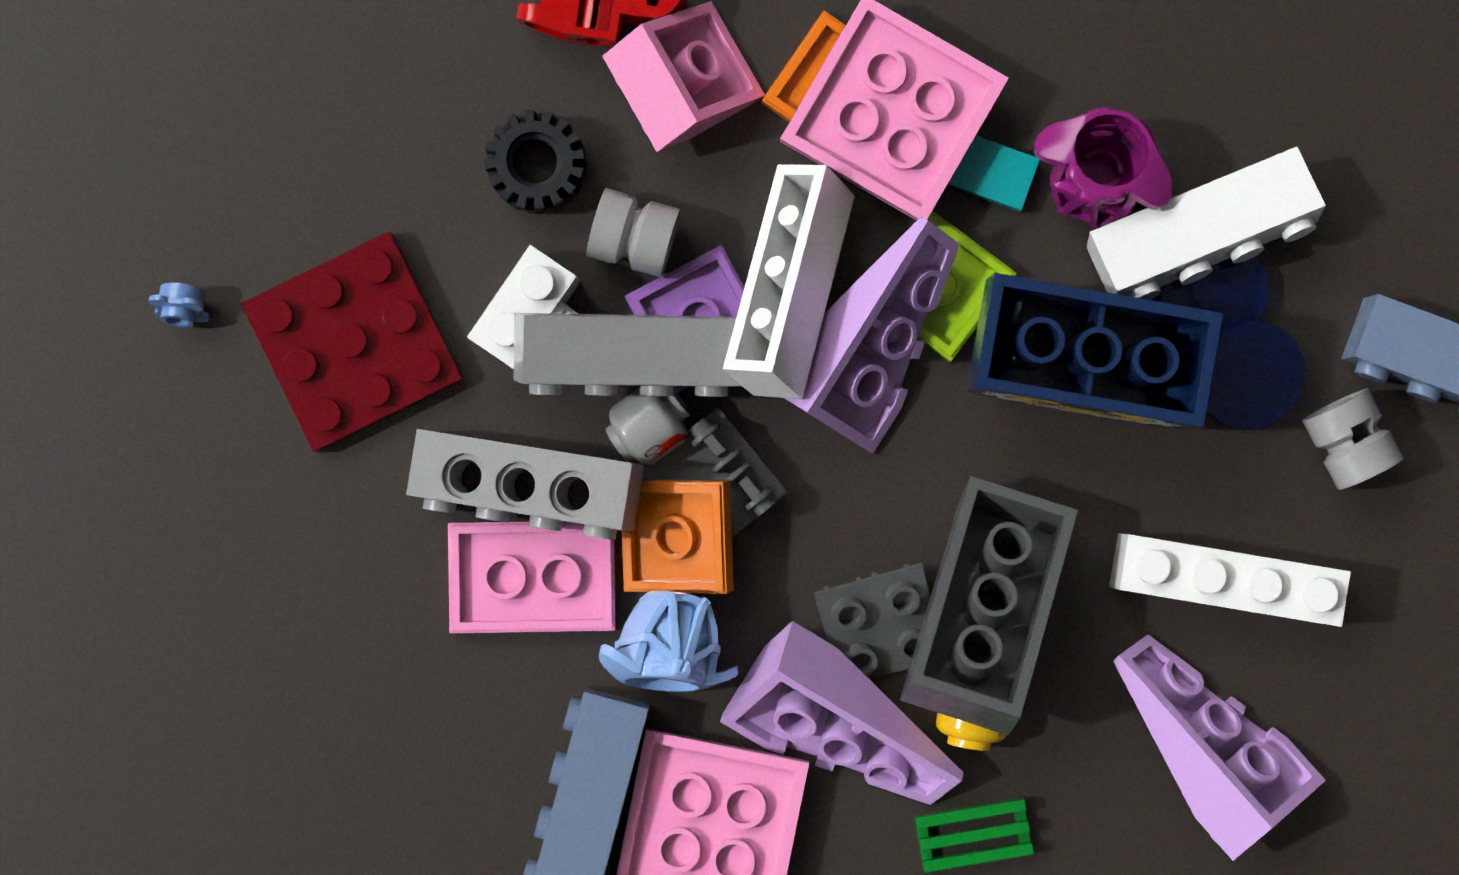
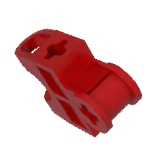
M541 0L540 4H519L516 21L530 29L569 43L611 49L621 41L624 23L641 25L682 11L685 0H659L657 6H650L648 0H600V3L599 0Z

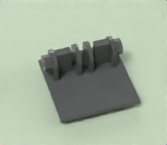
M719 407L688 430V438L683 444L655 464L645 466L642 480H730L732 538L788 493Z
M908 563L903 564V568L878 575L877 572L871 573V577L864 579L856 577L853 582L829 588V585L823 586L824 590L814 592V598L827 642L838 648L869 679H874L909 669L930 600L922 563L911 566Z

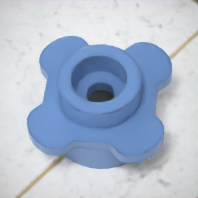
M164 283L160 286L159 295H151L149 297L148 303L156 307L155 314L165 324L188 328L192 327L194 322L203 323L209 321L210 314L203 311L205 293L197 287L183 283Z

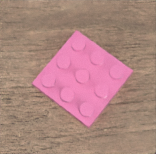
M860 0L781 136L780 142L819 165H827L836 175L917 221L920 217L927 219L1009 78L875 0Z
M646 728L616 875H787L809 761Z

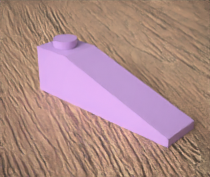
M920 217L824 313L803 398L784 399L873 454L902 409L908 390L901 385L911 358H920L925 344L924 341L918 339L927 312L938 307L960 244L929 220Z
M794 621L790 622L763 647L724 710L720 720L724 725L767 750L784 755L785 749L788 747L817 757L815 763L817 767L833 771L836 764L862 772L866 782L870 785L929 805L959 784L963 778L964 772L838 648Z
M1149 634L1125 650L1113 661L1194 817L1232 861L1270 831L1326 781L1285 735L1274 727L1267 732L1258 727L1243 715L1246 706L1232 696L1223 701L1204 686V680L1200 672Z

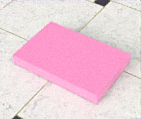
M529 521L448 523L449 633L615 631V540L582 535L584 524L563 521L562 531L529 526Z

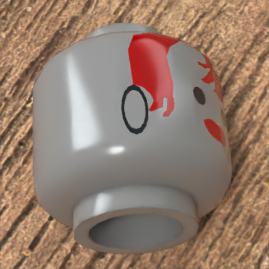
M639 387L610 409L609 418L611 425L605 429L612 444L627 462L633 463L637 460L644 465L650 466L687 440L688 429L684 419L690 416L691 413L675 390L673 396L640 395Z

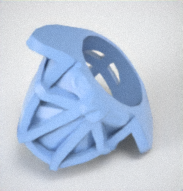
M650 591L639 599V602L635 605L625 622L619 640L615 641V648L603 644L599 652V661L602 666L619 682L647 690L692 692L715 686L738 675V665L716 672L721 646L718 645V628L712 607L710 606L711 602L705 597L699 598L695 595L681 592Z

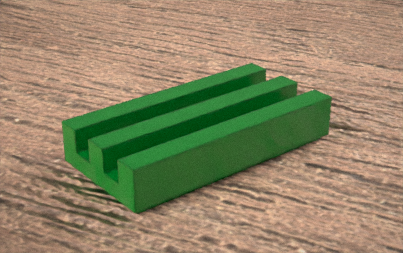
M1019 797L914 815L924 872L1033 855L1034 851L1029 835L1030 828L1025 812V799ZM1014 813L1015 822L929 837L928 827ZM1012 835L1018 836V842L932 856L931 849Z

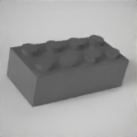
M970 476L957 506L900 701L1009 735L1021 718L1078 510Z

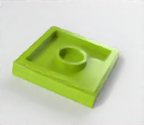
M932 210L927 220L960 245L938 307L927 312L918 339L924 341L925 345L948 362H951L978 326L986 279L994 273L1015 276L1017 273Z

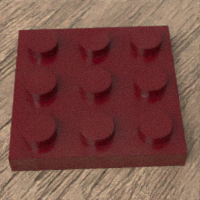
M390 231L241 303L313 452H318L464 380Z

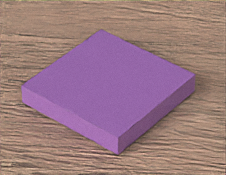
M720 245L624 297L634 315L737 317L744 286L723 246ZM674 386V390L679 393L691 386Z

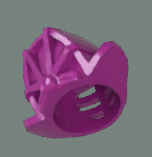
M1108 107L1093 109L1086 114H1081L1079 117L1047 126L1037 136L1033 144L1035 157L1040 161L1053 165L1050 186L1052 187V196L1058 207L1057 211L1061 215H1070L1090 224L1092 229H1098L1129 216L1138 203L1150 209L1159 210L1168 204L1172 195V178L1158 151V146L1155 144L1154 134L1148 125L1128 112Z

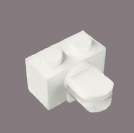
M529 245L467 338L514 369L515 313L579 314L571 309L566 302L579 285L580 280L576 275Z

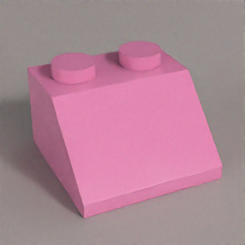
M712 1L643 23L602 56L657 152L692 139L765 96Z

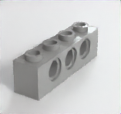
M417 429L406 495L424 498L423 509L456 514L457 504L477 507L476 518L509 522L510 512L530 515L529 526L562 531L563 521L584 524L582 535L616 540L617 530L634 531L644 465ZM475 462L481 470V482L474 491L469 492L463 485L462 474L467 465ZM528 470L534 477L535 489L530 498L522 501L515 492V481L520 473ZM577 479H582L589 488V499L581 509L576 510L570 505L567 494L570 485Z

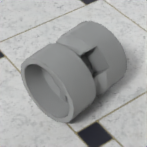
M605 188L592 224L586 256L610 264H616L620 259L626 257L629 258L632 270L661 278L672 248L681 210L654 201H650L641 209L638 208L636 197Z
M1369 388L1362 389L1332 402L1302 420L1315 447L1327 450L1328 456L1323 463L1337 490L1345 489L1370 479L1404 459L1391 431L1379 429L1377 425L1382 414Z

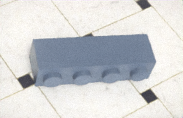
M1380 294L1363 298L1341 360L1357 365L1354 373L1362 378L1386 384L1389 377L1408 384L1406 393L1413 397L1432 403H1438L1440 397L1459 403V324Z
M588 687L584 690L581 700L571 697L563 730L573 733L567 753L556 752L548 782L558 786L553 807L542 805L534 833L535 838L543 839L538 861L528 858L523 875H605L650 704Z

